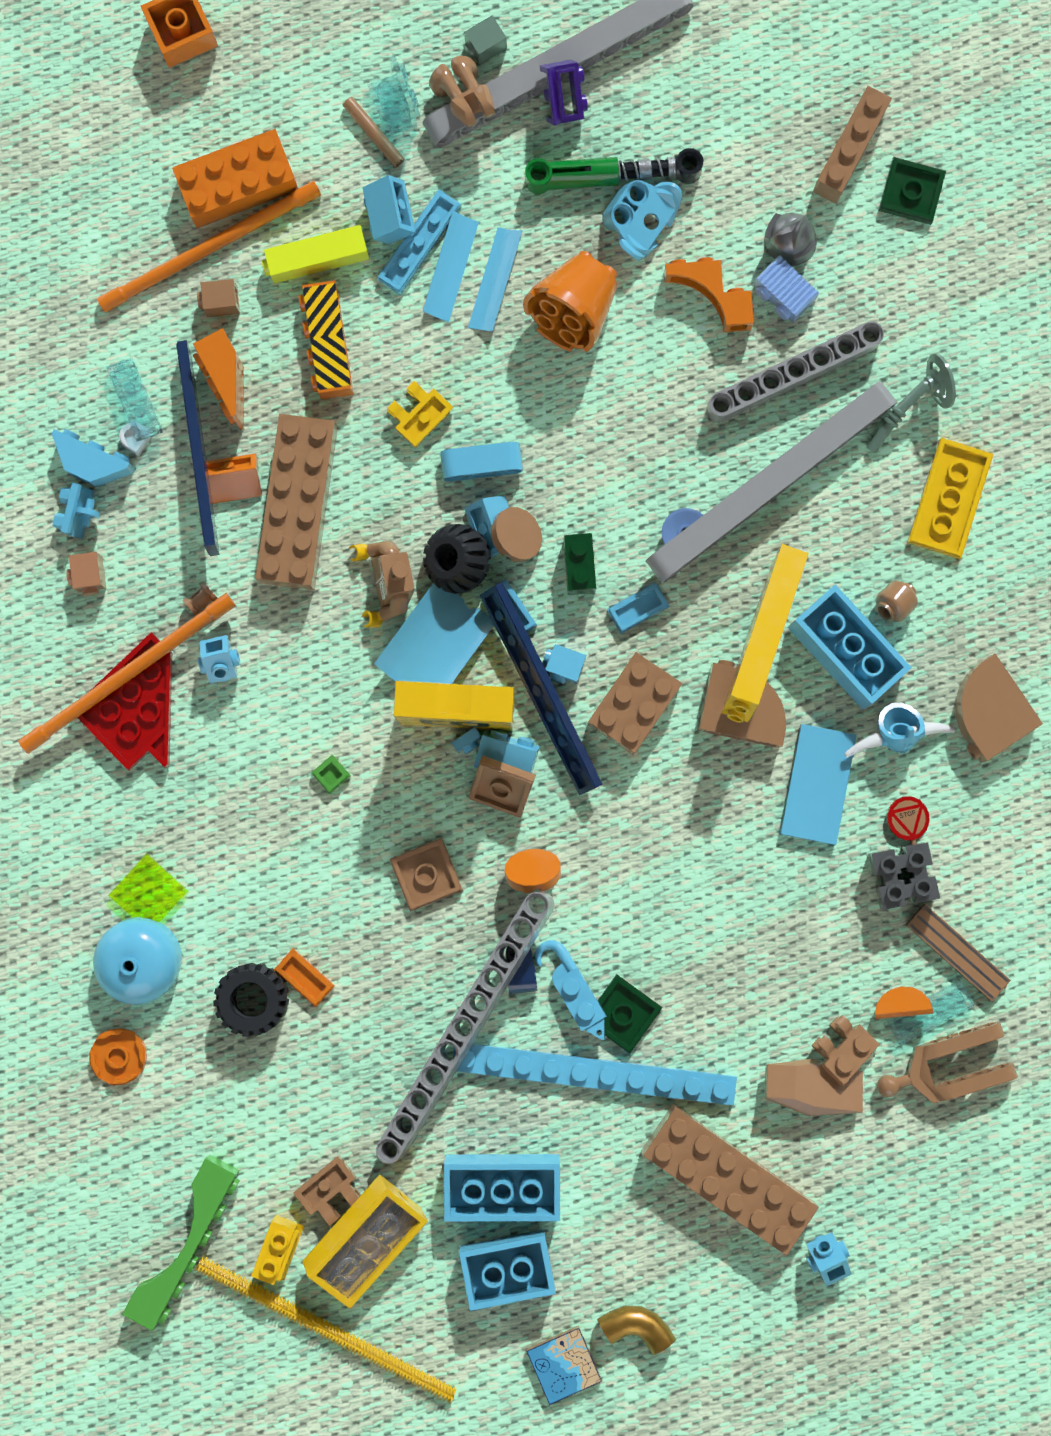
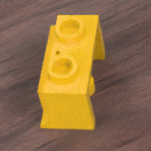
M275 1215L270 1223L251 1277L272 1285L276 1281L285 1280L304 1225Z

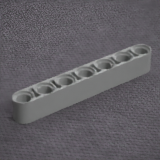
M866 322L712 395L707 405V414L714 422L726 421L861 358L877 349L884 338V330L877 322ZM863 333L873 334L875 342L866 341ZM838 345H847L851 353L843 354L840 352ZM813 357H823L826 361V365H817L814 362ZM791 367L798 368L801 376H791L788 369ZM765 379H772L777 387L775 389H768L763 381ZM742 390L748 391L752 399L744 401L739 397L738 392ZM722 402L726 405L727 411L723 413L717 412L713 404Z

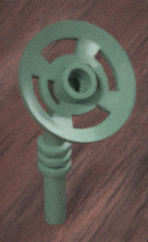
M938 353L930 355L927 361L926 377L897 406H892L891 409L893 411L887 413L889 417H884L885 422L867 446L873 453L877 452L893 428L899 426L897 423L902 422L901 417L905 418V412L926 392L931 393L938 405L944 409L954 405L956 398L955 381L950 366L942 355ZM933 363L939 367V372L933 369Z

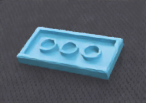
M800 724L781 824V835L832 845L837 844L853 755L845 757L844 753L855 745L856 734Z

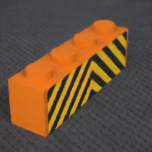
M333 280L302 285L303 295H299L301 312H306L307 321L303 322L305 339L310 338L311 348L307 349L309 365H314L315 375L311 376L313 392H318L321 400L354 395L336 282Z

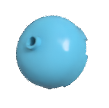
M141 917L129 918L112 926L100 938L94 952L93 969L99 985L109 996L127 1004H145L158 999L175 984L180 972L182 951L174 933L161 922ZM131 961L134 967L128 970L125 965Z

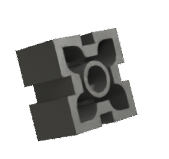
M928 842L902 846L903 854L895 855L894 849L868 853L873 876L880 875L882 885L875 886L880 909L885 910L905 906V898L912 897L913 902L916 903L940 899L936 876H928L926 866L933 865ZM902 868L910 872V878H907L908 882L906 883L897 878V874L901 873L900 869Z

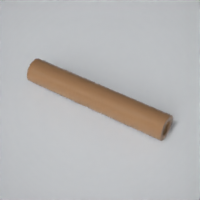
M353 97L345 100L343 103L345 110L394 168L402 164L405 158Z

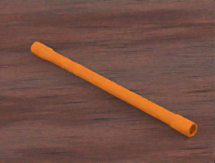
M313 180L293 191L287 197L96 299L106 313L125 303L134 295L294 208L301 207L321 196L320 190Z
M227 593L220 596L191 620L46 723L36 727L19 739L18 742L27 754L31 753L81 714L209 623L219 619L236 607L233 600Z

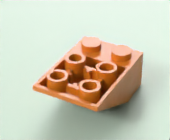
M221 328L193 343L197 353L193 354V357L205 377L210 375V377L206 378V381L217 400L223 399L219 405L231 425L236 423L241 430L244 428V366L224 329Z

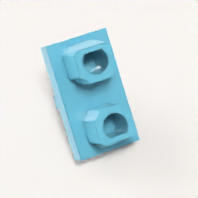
M72 483L71 487L61 488L59 500L67 506L65 514L57 513L54 515L53 527L74 538L83 539L85 529L89 527L91 518L99 519L101 514L93 510L95 500H93L94 491L76 483Z

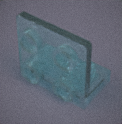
M395 55L390 57L393 75L367 84L386 137L417 127L416 117L420 116L416 94L413 88L410 89L407 81L409 78L403 63L398 64Z

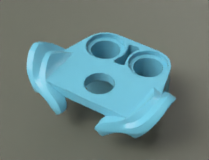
M641 180L630 182L618 190L602 215L603 224L608 230L618 232L620 235L619 244L623 250L634 259L642 260L658 246L655 239L664 226L670 227L673 224L681 204L682 191L678 185L671 182H662L656 186ZM631 188L637 192V201L632 200L630 197ZM615 210L619 211L622 215L621 224L617 223L614 218ZM647 214H652L657 219V226L654 230H649L644 225V218Z

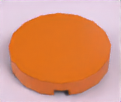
M528 849L518 852L509 858L505 864V877L508 885L516 891L533 893V890L540 889L542 892L556 885L561 878V863L558 857L550 851Z
M113 1028L100 1034L93 1043L89 1053L90 1066L100 1080L102 1079L111 1085H125L136 1079L144 1070L147 1061V1048L142 1038L134 1031L125 1028Z

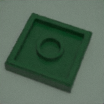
M893 157L878 211L931 225L934 220L946 171Z
M618 974L614 976L597 1000L607 1016L604 1018L605 1036L629 1054L663 1008Z

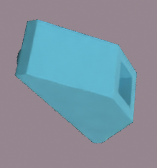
M55 429L52 432V437L64 470L74 478L98 487L131 475L135 470L129 463L130 459L118 452L110 455L104 452L105 447L90 440L88 444L79 441L80 436L67 429H64L63 433Z

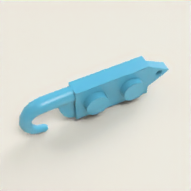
M547 940L541 943L535 952L537 966H542L541 955L544 951L549 949L555 951L562 963L555 969L552 975L556 989L581 1031H587L601 1040H605L604 1018L607 1016L566 947L555 940ZM598 1030L602 1031L600 1036L597 1034Z

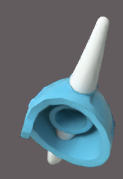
M892 703L886 706L880 713L878 721L879 732L856 743L844 755L845 757H850L863 750L878 746H887L895 752H900V754L906 753L916 745L920 738L935 733H954L955 728L940 723L924 722L918 711L911 706L903 703Z

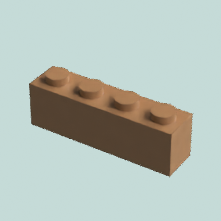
M867 86L812 192L837 204L883 118L892 97Z

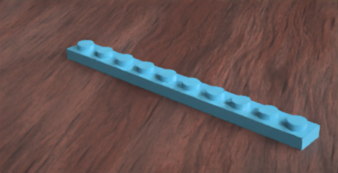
M473 1044L457 1072L733 1106L737 1077L732 1075ZM454 1048V1052H453V1059H454L455 1056H456V1050H455V1048Z

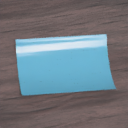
M454 210L423 308L424 312L447 322L450 321L479 224L478 221L467 218ZM497 228L468 328L493 331L523 230Z
M433 583L374 664L395 682L410 681L452 684L494 624L486 613L477 608L469 609L464 604L465 599L461 596L445 592Z

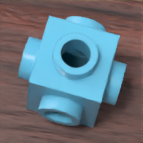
M224 635L200 641L201 657L198 658V664L201 674H207L209 683L225 682L229 679L237 678V666L241 665L237 649L232 650L228 636Z
M832 1232L827 1235L818 1236L812 1242L806 1244L810 1253L806 1260L813 1274L819 1272L825 1286L852 1275L846 1259L850 1257L844 1242L842 1240L837 1242Z

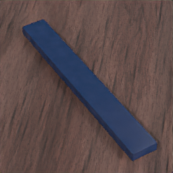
M187 340L177 341L176 348L204 547L210 557L220 555L192 355Z
M503 583L493 586L480 594V598L579 796L603 785Z

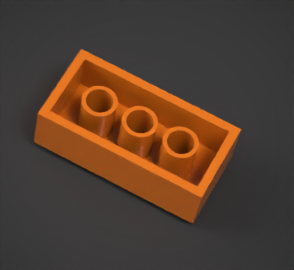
M276 129L172 167L196 228L277 199L298 189Z

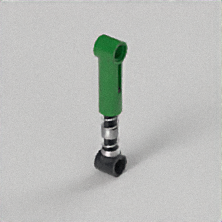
M694 148L683 149L679 154L667 157L665 160H659L657 157L654 160L640 158L636 162L633 159L630 162L618 161L617 157L551 162L537 158L531 160L525 168V184L527 189L534 194H543L548 190L618 186L621 179H626L627 182L629 179L636 178L637 180L645 181L652 180L653 177H662L664 179L665 176H668L669 179L679 180L684 184H691L699 179L704 159L702 154ZM684 163H691L695 166V169L687 170L682 165ZM542 173L545 178L538 181L533 179L532 175Z

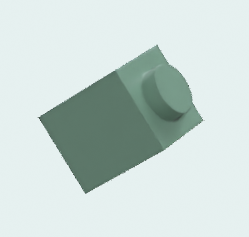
M493 15L464 32V50L468 57L476 59L479 66L507 49V37Z

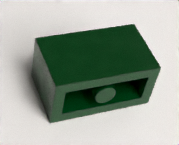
M592 533L564 535L563 543L568 595L595 593L596 576Z

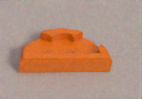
M903 986L890 989L882 995L876 1004L875 1011L876 1019L934 1014L929 998L922 991L913 987Z

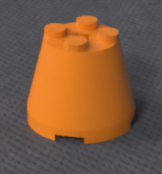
M580 251L578 255L570 258L531 288L523 300L524 312L526 315H531L539 327L536 330L558 347L570 352L573 348L583 349L585 352H588L598 341L617 290L615 280L617 273L611 266H604L601 262L594 259L590 253Z

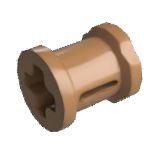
M204 582L200 584L201 588L189 599L185 598L182 600L195 615H198L206 606L218 599Z

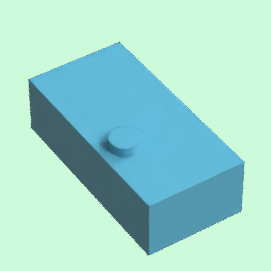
M836 584L787 627L862 710L872 705L912 668Z
M559 1154L445 1155L444 1222L560 1221Z

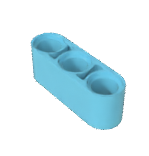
M519 442L454 448L440 452L443 480L448 482L517 474L523 471Z

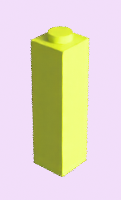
M361 225L264 249L266 259L261 261L265 276H271L275 284L369 260Z

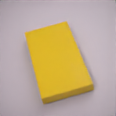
M942 437L939 439L907 543L959 560L962 558L994 454Z

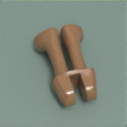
M457 56L451 60L454 76L467 90L464 93L461 92L447 65L440 64L431 74L429 86L432 92L439 97L449 96L452 114L470 128L477 124L474 115L480 111L485 118L495 114L494 101L487 85H479L476 81L478 67L472 58Z

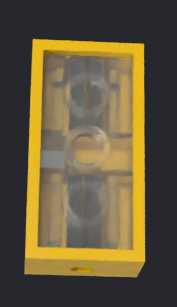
M379 1175L303 1259L302 1262L308 1278L350 1309L428 1222L424 1212L417 1203L383 1176Z

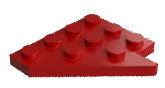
M154 633L148 634L93 688L160 642V640ZM171 651L77 717L129 771L149 752L164 768L170 765L173 656Z

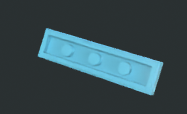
M438 189L415 222L416 233L404 238L377 277V280L401 295L447 229L453 210L458 213L461 204Z

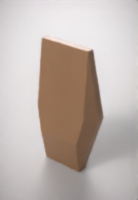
M805 1059L767 1064L765 1067V1099L807 1116L862 1113L863 1071L857 1070L845 1085L840 1086L820 1066L823 1061Z

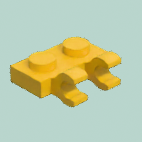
M413 381L406 388V392L419 404L410 413H407L394 400L387 407V412L400 422L395 427L396 431L416 449L451 413L454 407L434 388L427 394L419 384Z

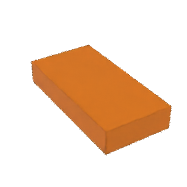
M294 948L290 950L274 969L315 1007L319 1005L335 986Z

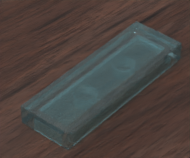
M133 358L106 366L136 441L138 442L163 433Z
M957 980L927 996L931 1002L934 1014L886 1018L885 1021L898 1045L910 1041L975 1006L963 982Z

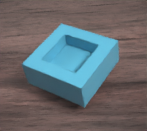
M473 728L451 743L458 754L462 751L468 754L480 746L477 741L482 738L477 729Z

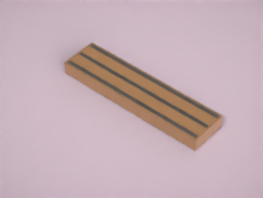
M923 904L905 924L990 1001L993 1002L1011 981L926 904Z

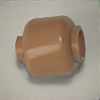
M902 581L889 583L876 597L877 613L881 618L889 622L903 621L918 605L915 588L911 584Z

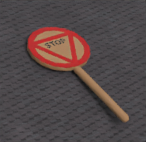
M902 796L894 800L889 806L887 824L890 831L897 838L910 840L911 845L917 844L916 839L922 837L928 829L930 823L929 812L926 805L920 799L913 796Z

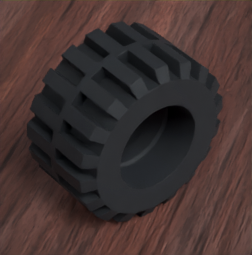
M248 963L231 969L218 982L220 984L214 991L216 999L213 1000V1007H217L218 1012L215 1013L217 1019L221 1018L223 1021L221 1024L224 1028H230L231 1033L235 1035L239 1033L243 1037H249L268 1032L281 1022L280 1020L287 1012L286 1006L289 1005L287 993L289 991L288 987L284 986L283 982L285 980L278 976L273 968H268L265 964ZM256 983L264 989L267 996V1006L260 1015L251 1017L239 1010L236 1003V994L243 984Z

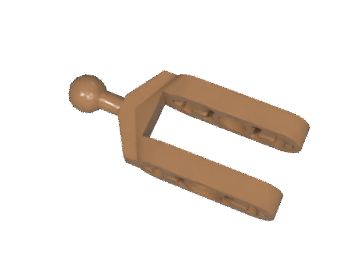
M995 1021L961 1031L959 1035L955 1033L914 1047L907 1074L897 1078L892 1075L882 1076L878 1080L877 1090L882 1096L888 1098L895 1096L900 1088L912 1085L930 1102L937 1103L1006 1083L1018 1078L1014 1063L1009 1062L936 1085L933 1083L927 1060L939 1058L1004 1037L1000 1021Z

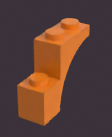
M705 257L698 259L697 262H686V260L677 259L671 261L670 264H665L664 282L686 285L703 294L717 310L723 325V332L750 331L752 329L754 317L751 290L744 291L743 288H731L724 292L721 260Z

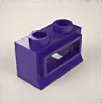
M573 60L539 65L540 71L547 75L548 89H544V98L550 102L551 116H546V121L555 126L584 119V112L588 110L586 96L581 94L580 84L584 83L582 66H578V62ZM565 72L569 73L573 113L565 114L560 73Z

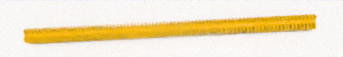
M204 1255L197 1265L195 1271L198 1270V1273L201 1272V1274L204 1273V1276L208 1275V1278H214V1281L217 1280V1283H223V1286L227 1285V1288L230 1286V1289L233 1288V1291L236 1290V1293H243L242 1296L246 1295V1298L249 1296V1299L252 1298V1301L255 1300V1303L258 1302V1304L262 1303L261 1305H265V1308L268 1306V1309L271 1308V1311L274 1310V1313L278 1311V1315L281 1313V1316L284 1315V1318L287 1316V1319L290 1318V1321L293 1320V1323L297 1321V1325L300 1323V1326L303 1325V1328L306 1326V1329L309 1328V1331L313 1329L312 1333L316 1331V1335L319 1333V1336L322 1335V1338L326 1335L325 1339L329 1337L328 1341L332 1339V1343L335 1341V1345L338 1343V1346L341 1345V1348L344 1347L345 1350L348 1347V1351L351 1349V1353L354 1351V1355L356 1353L357 1356L361 1354L360 1358L364 1356V1360L367 1357V1361L370 1359V1363L374 1361L373 1365L377 1362L376 1366L380 1364L379 1368L383 1366V1370L385 1368L386 1371L390 1369L389 1373L393 1371L392 1374L394 1375L396 1372V1377L399 1374V1378L402 1376V1380L404 1378L405 1381L409 1379L408 1383L412 1381L413 1385L415 1382V1387L417 1384L418 1388L422 1386L421 1390L425 1387L424 1391L428 1389L427 1393L431 1391V1395L434 1393V1397L438 1394L437 1398L441 1396L440 1400H442L444 1397V1402L447 1399V1403L450 1401L451 1404L456 1393L455 1387L451 1388L452 1385L448 1386V1383H442V1380L439 1381L436 1377L432 1378L433 1375L429 1376V1373H423V1370L420 1371V1369H416L417 1367L413 1368V1365L410 1367V1363L407 1365V1362L404 1363V1360L400 1361L401 1359H397L398 1357L394 1359V1355L391 1357V1353L388 1355V1352L385 1353V1350L381 1351L382 1349L375 1348V1345L372 1347V1344L369 1345V1342L366 1343V1340L362 1341V1338L359 1340V1337L356 1338V1335L353 1337V1334L350 1335V1332L347 1333V1330L343 1332V1328L340 1330V1327L337 1328V1325L334 1327V1324L331 1325V1322H327L328 1320L324 1322V1318L321 1320V1317L318 1318V1315L315 1317V1314H311L312 1312L308 1314L309 1310L305 1312V1308L302 1310V1307L299 1308V1305L296 1307V1304H292L293 1302L289 1304V1300L286 1302V1298L283 1300V1297L280 1298V1295L278 1297L277 1294L273 1296L274 1292L270 1294V1290L267 1292V1288L264 1290V1287H262L261 1289V1285L257 1288L258 1284L254 1286L255 1282L251 1284V1280L248 1282V1279H246L245 1281V1277L242 1279V1275L238 1278L239 1274L235 1276L236 1272L232 1274V1270L229 1273V1269L226 1271V1267L223 1269V1265L219 1268L220 1264L216 1266L217 1262L213 1264L214 1261H211L210 1263L211 1259L207 1261V1257L204 1259Z

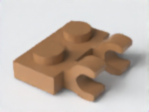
M841 1015L840 1018L836 1017L829 1026L843 1039L842 1042L835 1048L832 1041L824 1035L822 1038L818 1037L811 1046L825 1059L820 1066L840 1086H843L880 1044L860 1024L853 1028L850 1021Z
M340 1155L293 1192L310 1215L318 1210L329 1226L341 1217L335 1207L328 1202L331 1198L341 1192L349 1205L352 1206L361 1196L359 1191L351 1184L357 1178Z

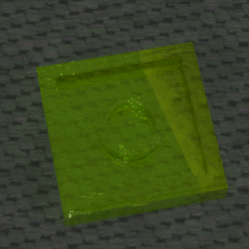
M146 853L108 896L132 918L141 917L161 922L189 890L153 857Z

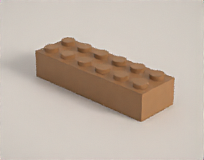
M279 414L255 577L261 584L315 591L338 427L333 420Z
M675 1104L671 1105L641 1150L644 1157L786 1256L819 1208L813 1200Z

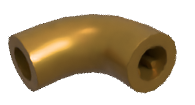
M625 1305L609 1311L597 1319L601 1329L612 1345L623 1337L636 1335L645 1342L651 1354L655 1355L676 1341L671 1329L657 1313L642 1306Z

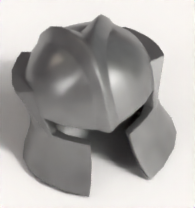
M776 213L765 231L764 244L767 252L773 259L782 256L790 266H798L811 259L816 250L817 239L815 230L807 215L798 213H785L781 215Z

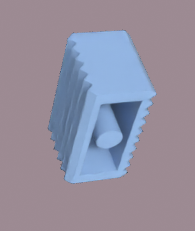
M778 256L756 278L753 285L756 287L755 292L763 301L769 300L776 306L775 311L783 320L789 319L792 323L807 310L819 295V292L802 275H799L782 256Z

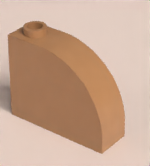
M996 654L988 656L975 665L960 684L955 704L956 719L963 737L969 744L966 746V749L974 760L979 759L980 762L990 760L1043 724Z
M719 660L718 663H713L710 667L697 731L776 748L783 747L786 717L783 704L773 687L766 681L759 705L749 722L732 721L721 712L736 667H734L735 663L727 660Z

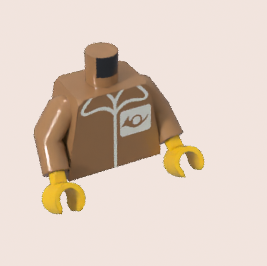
M391 541L370 543L368 545H351L349 549L354 548L357 552L356 558L350 559L351 561L367 560L369 556L372 557L371 563L380 609L379 612L364 611L362 617L370 618L369 623L364 625V627L380 628L383 621L397 617L408 609V604L414 593V583L407 552L400 553L398 547Z

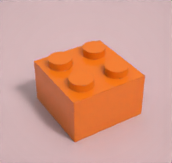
M152 0L140 6L168 68L218 47L214 33L198 0Z

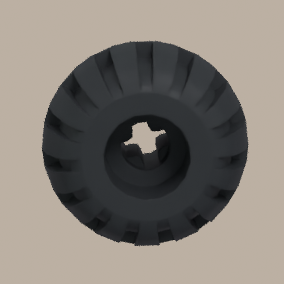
M451 524L440 528L432 534L423 554H426V558H423V566L426 568L425 572L432 583L438 588H442L445 592L454 594L465 593L478 587L486 578V572H489L491 565L488 564V560L491 559V553L488 550L489 545L486 539L482 537V534L474 528L463 524Z

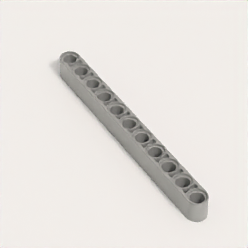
M638 0L484 84L487 85L493 97L495 114L493 116L485 118L480 111L474 115L477 124L469 128L452 114L449 103L428 115L422 124L436 148H442L543 93L544 89H548L547 75L540 71L539 65L573 60L578 62V66H582L583 70L686 15L693 9L694 3L692 0ZM568 72L560 73L561 82L569 79Z
M881 381L877 382L662 546L645 562L660 581L665 583L888 412L892 406L898 403Z
M534 892L529 894L523 901L376 1147V1155L381 1162L392 1164L403 1158L409 1151L552 914L555 905L550 894ZM537 897L542 898L545 902V908L541 913H538L533 907V902ZM523 921L530 927V933L526 938L519 933V925ZM507 946L512 947L515 951V958L512 962L506 960L504 956V950ZM492 971H496L500 975L498 986H494L489 980V975ZM477 995L482 996L486 1002V1006L482 1011L475 1006ZM462 1020H466L471 1026V1031L468 1035L464 1034L460 1029ZM448 1044L452 1045L456 1050L454 1059L449 1058L446 1054L445 1049ZM432 1069H436L440 1072V1083H436L432 1080ZM418 1093L425 1096L427 1102L425 1107H421L417 1103L416 1097ZM404 1117L411 1121V1131L403 1128L402 1120ZM388 1142L396 1145V1155H392L388 1151Z

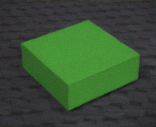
M333 755L311 773L329 794L351 777Z

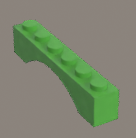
M210 1154L205 1158L191 1184L194 1196V1216L191 1231L184 1248L168 1268L138 1285L122 1315L151 1331L154 1330L158 1323L161 1325L165 1323L172 1310L167 1306L172 1297L177 1299L183 1290L185 1283L181 1280L186 1271L191 1273L199 1259L195 1253L200 1245L205 1247L213 1233V1231L209 1230V1227L213 1220L219 1221L225 1211L226 1205L222 1203L227 1194L232 1196L240 1182L236 1178L240 1170Z

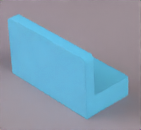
M505 496L482 498L464 508L470 527L474 528L486 539L491 558L500 554L492 541L490 531L491 525L494 524L495 516L509 508Z

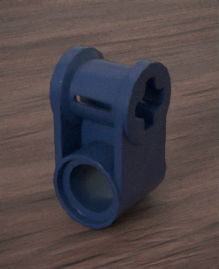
M507 946L506 959L512 962L515 955H511L510 950L514 949ZM531 948L508 985L510 995L538 991Z

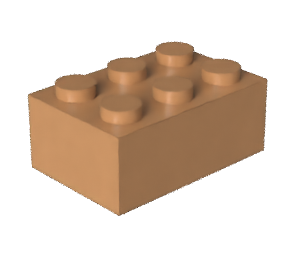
M635 652L587 724L634 755L683 683Z

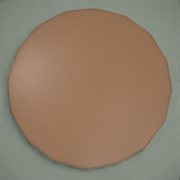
M509 507L498 513L494 518V524L491 525L490 531L492 541L498 552L502 556L506 555L511 558L510 561L525 562L536 556L542 545V533L536 519L528 511L519 507Z

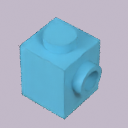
M555 644L553 650L547 649L542 664L546 666L545 670L550 675L551 681L563 685L565 681L577 684L587 655Z

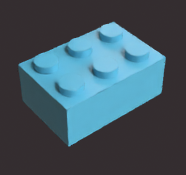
M544 1229L460 1246L459 1255L470 1311L556 1294Z

